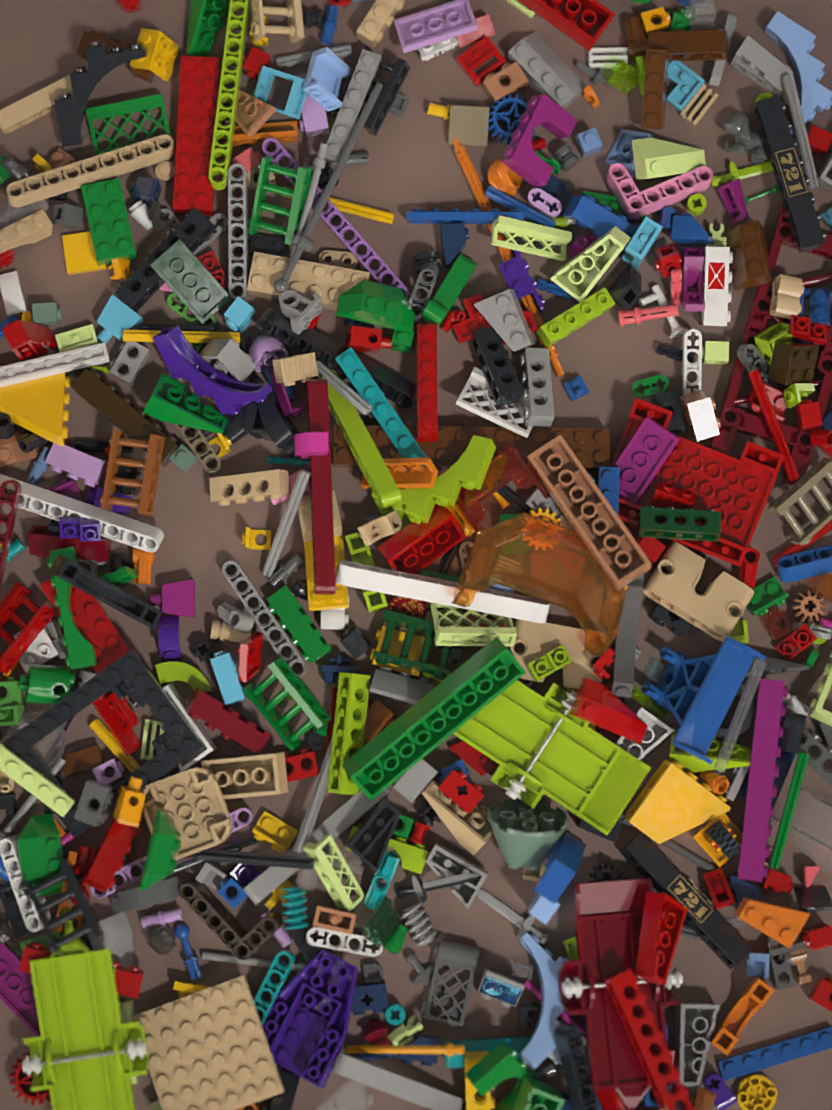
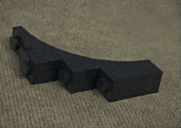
M92 41L90 45H87L85 50L88 69L86 70V67H77L70 73L73 95L70 92L60 93L59 97H56L54 100L62 147L81 145L83 143L84 111L95 86L106 74L116 67L131 60L147 57V46L142 47V44H133L128 49L116 46L111 47V51H108L107 43L102 44L101 41Z

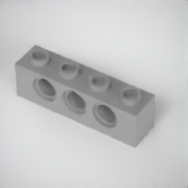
M525 348L523 355H520L519 365L523 367V372L521 373V383L524 384L522 400L526 404L523 415L524 418H527V426L550 427L555 414L549 349Z

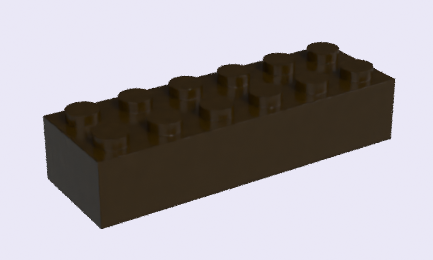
M85 369L71 385L72 389L130 439L148 441L150 434L164 437L161 465L165 468L170 462L169 457L178 449L177 445L179 443L169 433L165 436L162 433L164 431L162 427L155 421L150 423L148 421L149 417L141 409L137 408L135 410L132 402L124 395L119 397L117 389L109 382L105 385L103 383L105 380L96 371L92 370L90 372Z

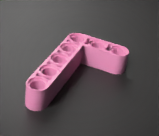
M614 163L609 168L606 181L625 215L635 220L686 199L693 194L705 191L710 186L713 172L709 167L701 166L639 192L626 167L621 163Z

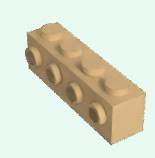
M376 0L356 31L357 39L374 48L376 43H380L382 40L383 32L387 27L391 26L395 19L394 15L402 9L405 1Z

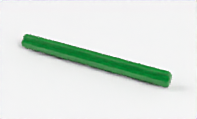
M799 752L768 864L771 868L778 869L809 758V754Z

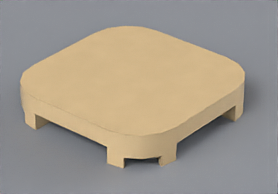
M199 767L186 770L151 783L143 791L145 799L142 809L151 835L156 811L161 809L166 810L180 833L181 848L179 852H176L175 860L219 845L226 841L231 834L232 820L219 782L208 769Z

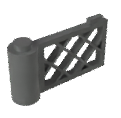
M443 939L440 940V943L436 942L434 954L437 955L428 1000L427 1002L423 1001L421 1009L425 1019L463 1027L480 947ZM439 965L449 966L452 973L442 978L438 973ZM462 969L470 970L469 979L461 982L456 973ZM454 975L459 985L449 990L444 981ZM443 983L448 992L438 998L434 993V988ZM462 987L466 993L465 998L457 1002L452 992ZM450 994L455 1004L445 1010L440 1000ZM438 1002L444 1012L437 1016L430 1015V1007ZM458 1007L461 1012L460 1021L451 1019L448 1012Z

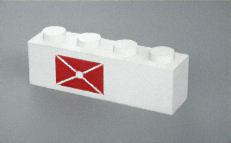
M704 247L703 294L705 311H702L701 326H727V322L731 320V311H728V303H731V291H728V283L732 282V271H729V263L733 261V252H730V247Z

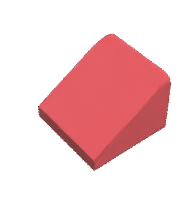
M820 866L802 867L803 886L810 887Z

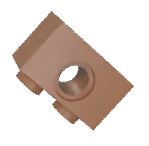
M517 62L513 64L507 63L498 73L495 74L493 72L484 78L483 88L494 104V101L496 102L497 100L501 102L500 99L503 96L507 99L509 93L514 95L527 87L529 80ZM507 79L510 83L504 86L499 81Z
M317 905L313 926L352 934L357 913Z

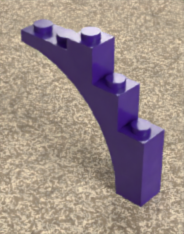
M179 326L165 328L153 337L172 378H182V380L188 378L197 397L213 396L221 415L229 413L230 415H235L241 411V407L252 401L259 403L267 398L266 395L272 391L269 383H246L230 378L216 370L192 348Z

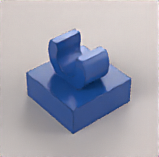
M663 207V211H657L656 213L662 217V220L655 222L667 231H672L673 216H678L679 213L671 207Z
M581 375L563 384L572 402L589 393Z

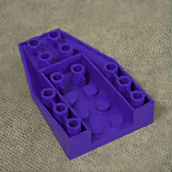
M322 950L277 995L262 1025L275 1063L320 1088L325 1089L348 1032L358 971L356 966Z

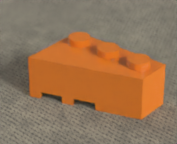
M744 897L734 915L790 949L810 913L800 909Z

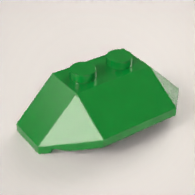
M362 280L338 298L337 316L407 333H412L415 314L402 290L399 288Z
M166 810L156 811L139 888L141 891L151 888L171 875L177 866L175 856L176 852H179L182 841L179 840L180 833Z
M52 814L31 816L17 838L21 879L23 882L27 880L32 886H35L60 873L59 870L62 869L60 862L63 861L60 833ZM64 880L38 894L40 896L61 893Z

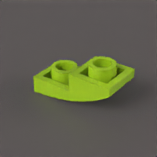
M562 644L528 663L526 666L535 682L573 661Z

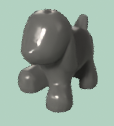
M733 113L723 123L724 130L734 136V140H728L725 143V152L745 155L746 150L753 149L751 163L763 164L768 159V152L762 133L750 132V122L744 113Z

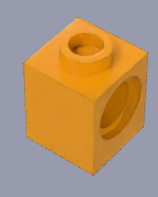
M663 7L643 12L640 15L645 37L648 36L649 32L657 30L667 31L669 23H671L669 13L665 12ZM657 18L661 23L658 25L653 24L651 19Z

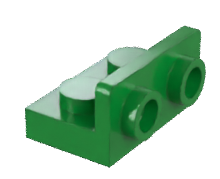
M775 576L752 589L754 595L749 601L747 608L752 616L758 614L761 617L769 612L768 608L775 605L778 607L786 602L785 598L789 595L785 593Z

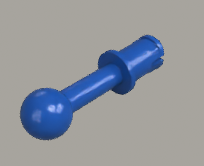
M179 923L174 928V934L181 940L187 959L183 963L187 966L190 981L196 978L200 979L203 975L198 964L199 957H194L188 939L190 928L185 923Z

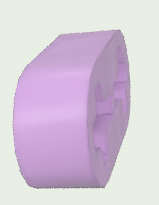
M534 188L529 192L528 203L550 218H555L560 214L562 205L559 200L539 188ZM540 194V199L544 202L542 203L539 200L534 202L531 195ZM546 203L549 204L550 206H552L553 204H556V205H557V206H556V209H557L558 211H557V212H556V211H553V212L551 213V212L549 211L550 207L547 206Z

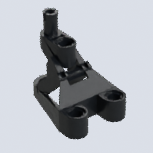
M259 375L249 380L253 384H265ZM272 392L267 394V398L259 403H256V401L247 404V408L236 416L230 415V413L223 415L228 419L223 432L232 444L249 434L256 439L272 441L278 448L283 447L291 458L295 456L294 435L300 433L289 417L284 418L280 404ZM200 429L206 438L213 433Z

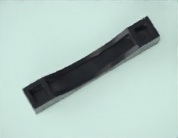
M57 555L49 570L50 574L153 630L163 613L63 556Z

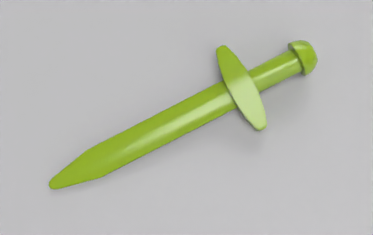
M731 161L729 162V173L720 176L713 175L711 185L716 187L718 184L728 181L732 182L738 178L740 180L771 172L773 168L771 162L738 170L735 163Z

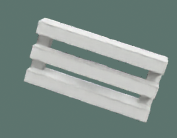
M628 47L592 48L589 52V67L591 69L628 68ZM593 54H623V55H594V56H593ZM593 60H623V63H593Z

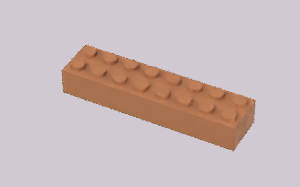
M561 434L527 456L529 465L617 591L651 569V562Z

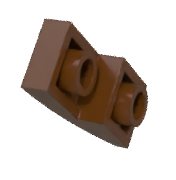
M99 745L61 756L66 760V763L61 768L63 776L104 764Z

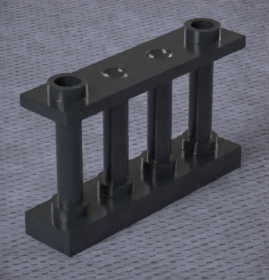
M365 45L364 50L372 52L370 47ZM398 58L395 64L381 60L378 66L391 73L385 82L376 78L372 82L373 86L381 83L383 87L364 125L371 135H377L411 69L407 62L401 58ZM357 63L338 98L341 102L344 100ZM367 95L365 103H367L370 96ZM340 108L334 109L331 112L335 119L337 118Z
M67 859L60 862L62 867L59 870L60 873L35 886H32L27 880L23 882L26 887L23 889L24 894L28 900H32L49 937L48 946L52 953L55 952L60 957L64 955L61 946L86 933H93L96 937L104 934L77 874ZM62 880H68L70 887H68L67 891L42 904L40 903L36 895L37 893ZM71 897H76L78 902L76 908L48 921L44 911ZM78 915H84L87 921L84 923V926L59 939L56 938L52 929Z

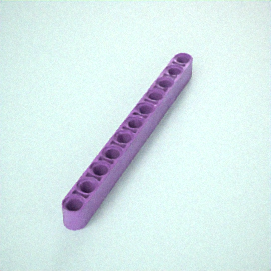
M267 138L263 142L262 149L267 156H273L272 162L275 165L280 166L281 159L287 157L290 163L286 168L297 170L300 167L275 138ZM276 143L277 149L272 153L268 152V145ZM285 176L295 187L296 182H294L293 178ZM318 186L312 204L314 209L323 193ZM328 199V209L321 213V218L379 284L385 285L383 277L388 274L392 275L393 282L387 286L404 289L408 301L410 298L408 288ZM335 216H340L342 220L338 226H333L331 222ZM351 230L354 232V238L351 241H347L344 235L347 231ZM365 245L367 253L362 256L358 255V247ZM373 260H379V269L372 270L370 263Z

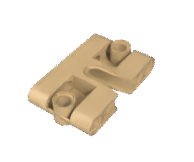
M671 542L643 588V593L713 638L723 642L726 636L729 637L739 618L743 615L745 608L754 595V591L746 584L723 571L710 584L703 595L697 594L695 586L701 578L706 560L683 545ZM661 568H666L669 574L663 573ZM729 609L735 611L736 616H732L729 613Z
M516 619L517 636L514 645L511 646L510 653L526 671L519 678L520 680L535 682L526 665L563 644L573 661L562 667L563 687L579 689L584 677L603 684L604 678L600 679L593 673L592 660L600 658L610 648L612 635L557 624L536 623ZM516 644H523L525 651L521 654L514 651ZM544 677L543 679L537 681L536 683H542V684H543V682H544V680H545V677Z

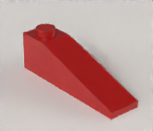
M586 677L583 678L569 714L641 744L648 725L603 684Z

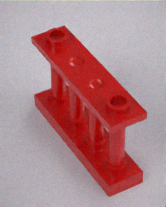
M19 582L14 584L0 602V637L11 645L4 654L0 653V671L6 675L14 668L17 661L56 613L46 604H43L40 608L28 597L32 592ZM22 604L35 613L29 623L16 614ZM10 619L23 629L16 639L3 629Z

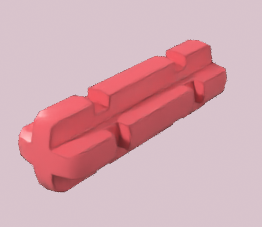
M673 269L671 271V304L677 303L680 306L682 304V273L680 269Z

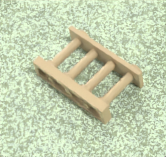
M250 0L252 14L251 32L254 35V41H259L265 36V33L287 34L289 36V43L297 44L304 38L301 0H285L286 8L263 6L262 0ZM263 14L285 15L288 26L264 25Z

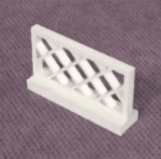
M474 367L456 405L527 438L533 426H527V418H524L523 411L526 404L522 400V395L519 402L508 404L514 408H508L507 405H503V409L496 410L494 406L496 403L494 399L491 400L489 397L492 394L482 370ZM471 387H473V388H475V389H477V390H479V391H473V390L471 389ZM483 395L485 401L479 402L476 396ZM471 397L473 403H468L463 398ZM489 406L491 411L487 412L482 407ZM518 412L521 418L514 419L512 413ZM506 414L509 420L502 419L500 415ZM518 423H524L527 430L519 427Z

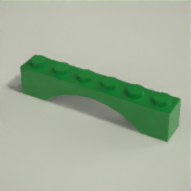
M74 547L49 551L50 556L47 557L49 568H51L57 555L68 558L78 564L76 548ZM51 576L52 586L57 590V595L54 596L56 607H60L61 615H58L60 627H64L65 634L62 635L64 647L67 646L68 654H66L67 665L71 666L73 670L98 665L94 645L83 636L73 619L70 605L72 585L56 576Z

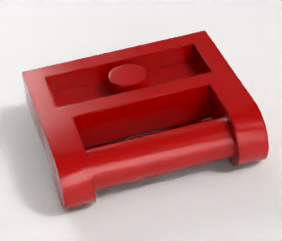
M488 36L456 58V61L475 87L481 85V81L487 75L507 64L506 59ZM493 56L496 58L497 61L478 75L474 73V70Z

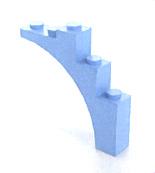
M777 11L764 33L781 47L790 60L798 82L799 102L804 123L807 120L811 122L817 112L821 114L824 109L828 111L832 105V91L818 83L825 73L822 71L825 64L810 55L816 45L814 43L816 36ZM792 126V129H791L790 132H791L792 138H793V137L796 138V136H795V131H794V127Z
M526 933L519 942L527 950L536 967L540 980L542 1000L536 1029L530 1041L518 1056L534 1070L557 1047L554 1031L559 1024H564L560 1020L558 1022L555 1020L564 1011L561 1006L560 989L558 988V972L563 962L569 960L567 958L563 959L560 956L554 961L552 953L546 948L543 950L539 945V940L533 934L529 935Z

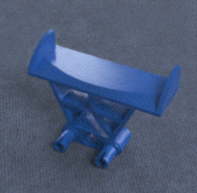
M728 636L725 637L717 654L691 659L682 652H674L669 647L664 646L661 650L666 654L659 652V656L668 661L669 664L658 686L656 687L650 682H645L643 686L647 687L648 690L641 687L643 694L651 697L653 702L667 711H672L679 722L680 727L671 744L711 765L713 761L705 757L744 677L754 658L761 660L766 658L759 652Z

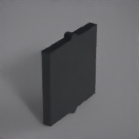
M794 887L793 891L801 911H832V900L826 887Z

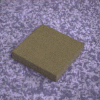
M450 104L449 144L454 145L453 139L456 138L462 145L487 146L489 106Z

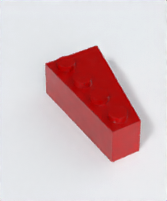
M646 892L635 970L636 976L641 980L666 985L688 910L664 893Z

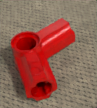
M748 547L746 554H753L755 561L748 562L744 557L740 566L738 580L750 588H754L760 553L757 549Z

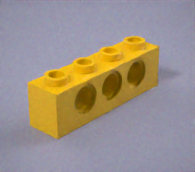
M464 1052L465 1073L489 1052ZM465 1076L466 1110L495 1109L494 1096H490V1091L484 1096L475 1095L478 1091Z

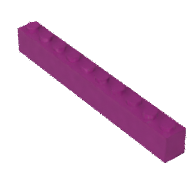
M760 678L738 879L762 882L763 877H767L768 865H764L765 857H769L770 845H767V837L772 836L773 825H769V818L774 817L775 805H771L772 797H776L777 785H773L774 777H778L779 765H776V757L781 755V745H778V738L783 737L784 726L780 725L781 717L785 718L786 706L782 705L783 697L787 698L788 686L784 685L785 681Z

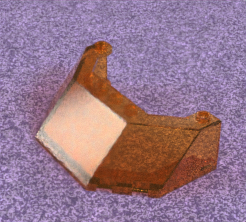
M524 512L516 518L507 519L495 524L494 527L485 528L477 533L456 585L452 603L461 607H468L472 604L475 593L496 584L571 610L586 633L584 640L585 649L589 653L601 657L618 634L628 585L618 591L616 590L576 531Z

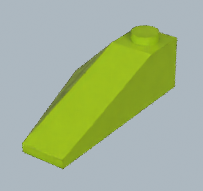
M672 726V729H673L674 731L672 732V735H671V743H672V741H673V739H674V737H675V735H676V733H677L679 727H673V726ZM714 737L705 757L713 761L712 765L695 758L673 744H670L669 762L674 760L683 767L681 771L684 773L688 771L694 773L750 766L751 749L729 741L723 743Z

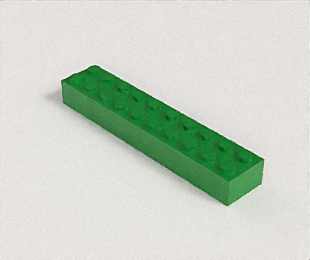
M494 638L344 762L342 767L350 779L372 801L522 677L526 671L499 638Z

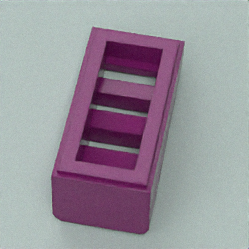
M739 178L717 188L733 224L749 217Z

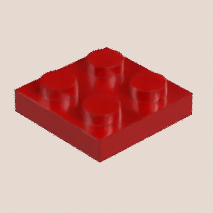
M253 633L240 643L238 647L240 662L237 666V674H239V681L247 682L261 671L263 633Z

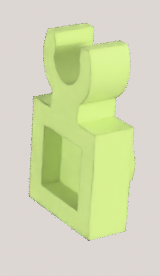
M713 224L709 225L708 231L712 235L711 238L714 240V244H706V247H726V237H721L724 231L723 224H720L719 231L713 230Z

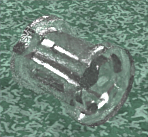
M513 960L511 978L521 977L531 981L533 963L523 964Z

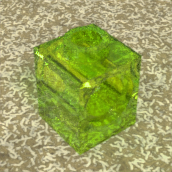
M619 60L613 67L606 83L627 94L631 88L633 90L636 88L640 80L637 78L640 70Z

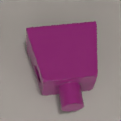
M191 579L162 585V594H151V606L162 605L163 614L196 618L195 580Z

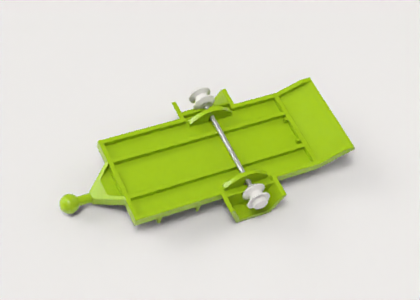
M426 663L428 665L435 666L433 663ZM421 672L422 675L426 678H432L434 676L432 674ZM517 680L453 733L500 764L490 780L507 790L505 794L514 800L519 798L533 809L542 795L545 794L606 835L609 834L651 769V767L589 728V722L570 715L569 713L577 694L573 691L569 694L555 683L552 684L545 697H542Z
M63 907L59 911V916L72 910V908ZM73 919L64 923V936L73 931ZM78 937L61 946L64 953L61 957L54 952L49 958L29 961L41 1032L39 1037L23 1039L24 1044L30 1049L31 1059L29 1055H26L25 1060L22 1061V1068L24 1072H27L28 1076L33 1071L31 1092L49 1089L52 1110H136L131 1077L147 1074L149 1065L145 1029L139 1021L122 1024L121 1002H119L114 973L116 968L113 966L111 948L90 951Z

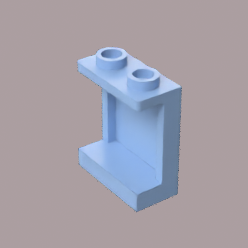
M328 47L312 53L303 90L328 112L340 108L342 102L337 96L343 78L351 75L352 69Z

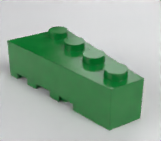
M286 585L267 598L269 603L266 606L272 614H278L280 617L279 624L284 631L286 629L290 631L292 635L289 638L294 645H300L303 649L301 655L307 663L311 661L314 664L332 651V648Z

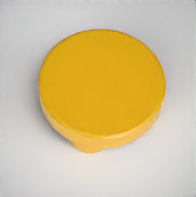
M747 1075L737 1085L736 1100L743 1110H771L776 1102V1088L771 1080L764 1075Z

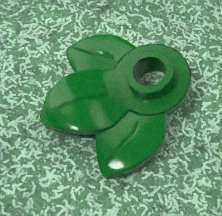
M534 150L539 158L554 168L551 175H558L560 173L561 165L554 158L546 159Z

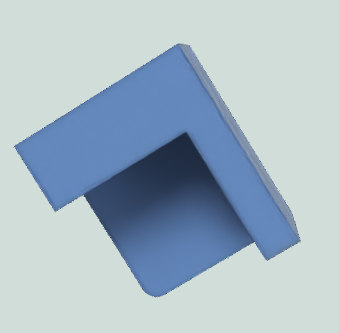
M750 952L746 960V975L769 978L770 954L766 952Z

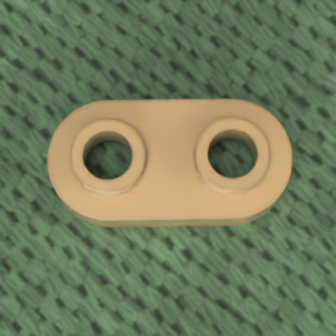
M325 250L318 258L320 264L353 270L357 267V258L350 252ZM326 257L332 258V261L329 263L324 260ZM350 259L351 263L349 265H346L344 263V260Z

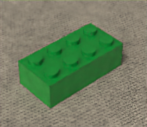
M120 178L82 185V196L97 265L112 264V260L117 258L136 259Z

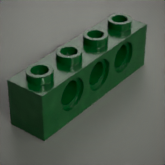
M649 505L641 507L639 511L638 537L718 542L721 534V512H716L712 509L700 511L693 508H655ZM660 519L664 523H657L655 520ZM675 521H682L683 524L679 525ZM695 522H701L703 526H698Z

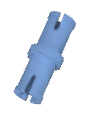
M43 447L37 461L33 462L32 465L34 466L25 479L26 482H31L34 486L38 483L43 472H46L48 469L46 468L48 464L45 461L48 456L47 452H50L47 447Z

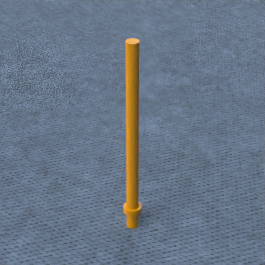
M447 1044L446 1046L347 1045L345 1047L346 1053L446 1054L447 1056H453L454 1054H464L465 1051L464 1046H454L453 1044Z

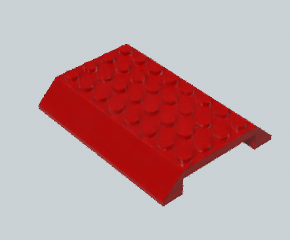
M636 398L610 467H613L647 416L668 429L673 412ZM678 436L680 440L636 504L619 494V518L638 526L640 508L651 506L659 482H668L676 488L688 489L697 495L692 507L693 509L700 511L712 509L716 512H721V534L718 542L671 540L740 567L785 455L747 441L739 460ZM660 519L655 520L657 523H664ZM675 521L679 525L683 524L682 521ZM695 522L698 526H703L701 522Z

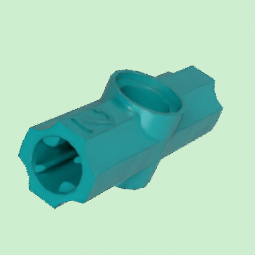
M386 850L379 870L374 874L363 905L368 909L378 911L401 858L394 851ZM378 878H384L386 883L379 882Z

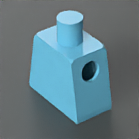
M112 294L97 320L99 326L103 328L97 338L102 343L105 342V344L108 343L112 336L118 341H122L123 330H135L144 320Z

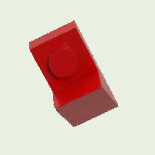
M722 868L703 874V879L710 894V901L716 910L735 904Z

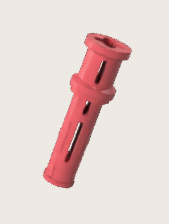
M677 303L645 309L635 307L632 310H618L621 327L631 323H637L638 325L645 320L679 316ZM668 311V312H662V313L651 314V313H654V312Z

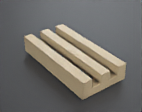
M703 84L680 113V116L695 127L719 95ZM704 91L706 94L702 97V99L692 110L689 116H687L686 113L688 112V110L691 108L694 102ZM708 96H711V100L694 121L692 117Z

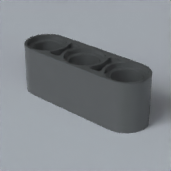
M427 262L422 266L409 300L411 308L412 306L420 308L419 311L412 308L415 314L414 320L422 317L438 276L439 269L432 262ZM430 271L433 276L429 277L424 272ZM418 289H425L427 293L422 294Z

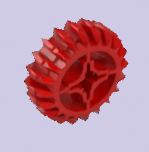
M27 1053L22 1054L23 1060L28 1055ZM17 1058L16 1062L18 1065L13 1064L11 1067L16 1072L9 1073L10 1077L15 1078L9 1084H16L12 1092L14 1093L17 1090L20 1092L17 1095L18 1099L25 1096L23 1103H27L31 1099V1105H35L37 1099L38 1104L42 1105L44 1102L43 1098L46 1102H50L49 1089L42 1093V1090L32 1093L24 1087L23 1083L32 1084L33 1078H30L33 1077V1071L30 1076L21 1077L23 1060Z

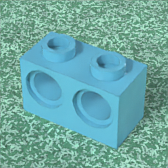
M239 296L224 313L226 326L233 332L238 330L241 334L256 316L254 308Z

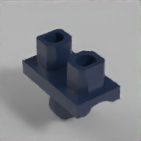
M338 652V657H330V663H337V666L321 665L324 683H335V672L355 674L358 668L342 666V663L350 664V658H342V652Z

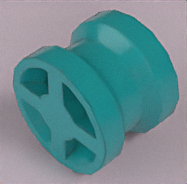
M396 1003L388 1006L385 1013L388 1023L399 1025L404 1021L405 1009L403 1006Z

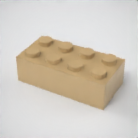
M284 752L201 761L202 768L208 769L217 778L224 799L288 792Z

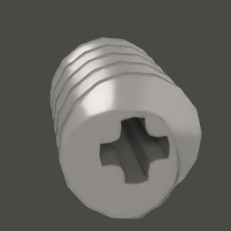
M421 901L403 909L402 911H405V913L401 916L402 919H409L405 923L406 926L412 925L409 933L416 932L412 939L420 940L416 947H421L438 938L434 937L437 931L430 930L433 923H426L430 918L429 915L422 916L426 910L425 908L419 909L422 905Z

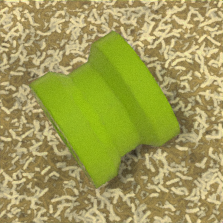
M701 194L691 195L686 203L687 212L692 216L701 215L707 206L706 198Z

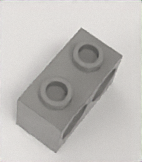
M124 341L119 348L120 354L118 358L112 360L109 369H111L110 374L133 386L151 352L137 342ZM131 349H138L139 353L136 357H129ZM121 366L129 367L126 374L119 373Z

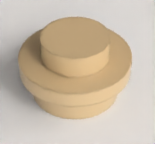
M162 161L156 166L155 172L160 180L168 181L174 177L175 168L172 163Z

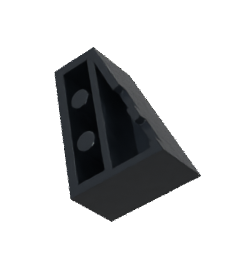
M383 798L345 844L346 847L378 872L401 812Z

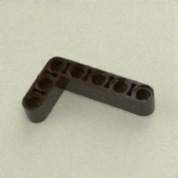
M190 878L179 888L180 897L239 960L249 958L283 925L281 914L271 912L247 933L212 893L196 878ZM188 886L193 889L194 893L189 891ZM201 901H204L207 904V907H204ZM215 916H218L221 922H218L215 919ZM268 920L273 921L275 927L271 926ZM228 930L233 932L234 937L229 934ZM255 933L260 934L261 939L257 938ZM242 945L247 947L248 952L243 950Z

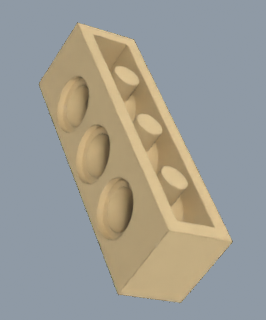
M277 469L209 478L211 502H217L219 506H228L233 501H236V504L248 503L247 500L253 499V502L265 501L266 497H270L271 500L282 499V495H290L289 475L286 470Z

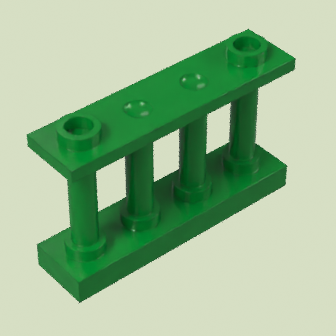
M268 155L262 157L258 165L260 172L252 216L248 221L249 234L258 233L260 229L284 235V244L292 246L291 242L297 233L313 167L303 165L297 170L272 164L273 156ZM270 172L294 178L296 180L295 188L289 189L268 183ZM266 191L291 197L292 206L285 208L266 203ZM263 210L287 216L289 219L288 226L285 228L261 221Z
M280 657L268 666L271 673L258 685L252 682L242 690L281 737L285 746L293 751L302 744L299 737L314 725L319 729L331 720V717L286 661ZM275 679H278L284 688L271 700H268L262 691ZM290 694L296 701V704L281 716L274 707ZM300 710H303L309 719L293 732L286 722Z

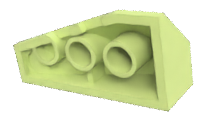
M655 138L632 140L636 180L682 174L698 167L706 166L705 153L702 149Z

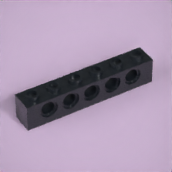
M195 207L194 210L186 214L185 219L172 229V233L167 238L160 241L157 249L153 253L148 254L145 261L132 271L131 276L118 286L115 294L137 313L165 283L155 270L154 274L148 277L149 272L153 270L150 263L177 239H180L194 253L217 227ZM195 227L194 232L189 234V230ZM141 283L140 289L135 291L136 285Z

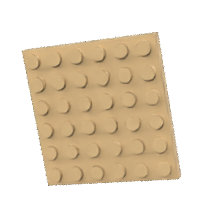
M245 975L132 1016V1021H139L145 1029L149 1054L148 1069L162 1110H236L285 1092Z

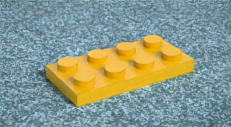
M343 532L342 536L334 537L335 574L338 562L345 561ZM312 541L304 542L309 611L349 608L347 586L336 583V594L315 595Z

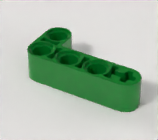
M460 254L433 300L431 299L426 306L422 318L431 324H437V327L440 328L478 263Z

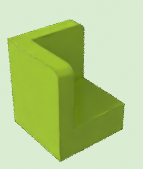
M747 619L738 620L729 635L730 638L742 644L749 643Z

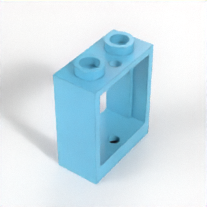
M263 66L258 76L256 90L252 96L266 103L275 75L294 81L285 109L273 107L277 109L275 112L299 119L307 93L303 90L305 79Z
M225 651L214 654V658L210 659L225 705L230 706L247 700L246 694L242 690V683L239 681V674H237L232 654Z

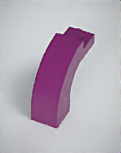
M683 247L681 271L682 306L685 308V311H705L703 248Z

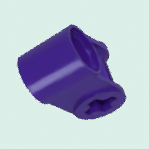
M710 1071L704 1075L703 1083L706 1089L717 1094L714 1103L718 1110H725L737 1102L731 1090L726 1086L718 1073ZM712 1078H714V1080H716V1081H715V1082H716V1085H715V1086H713V1085L711 1084V1081H710V1080H711Z

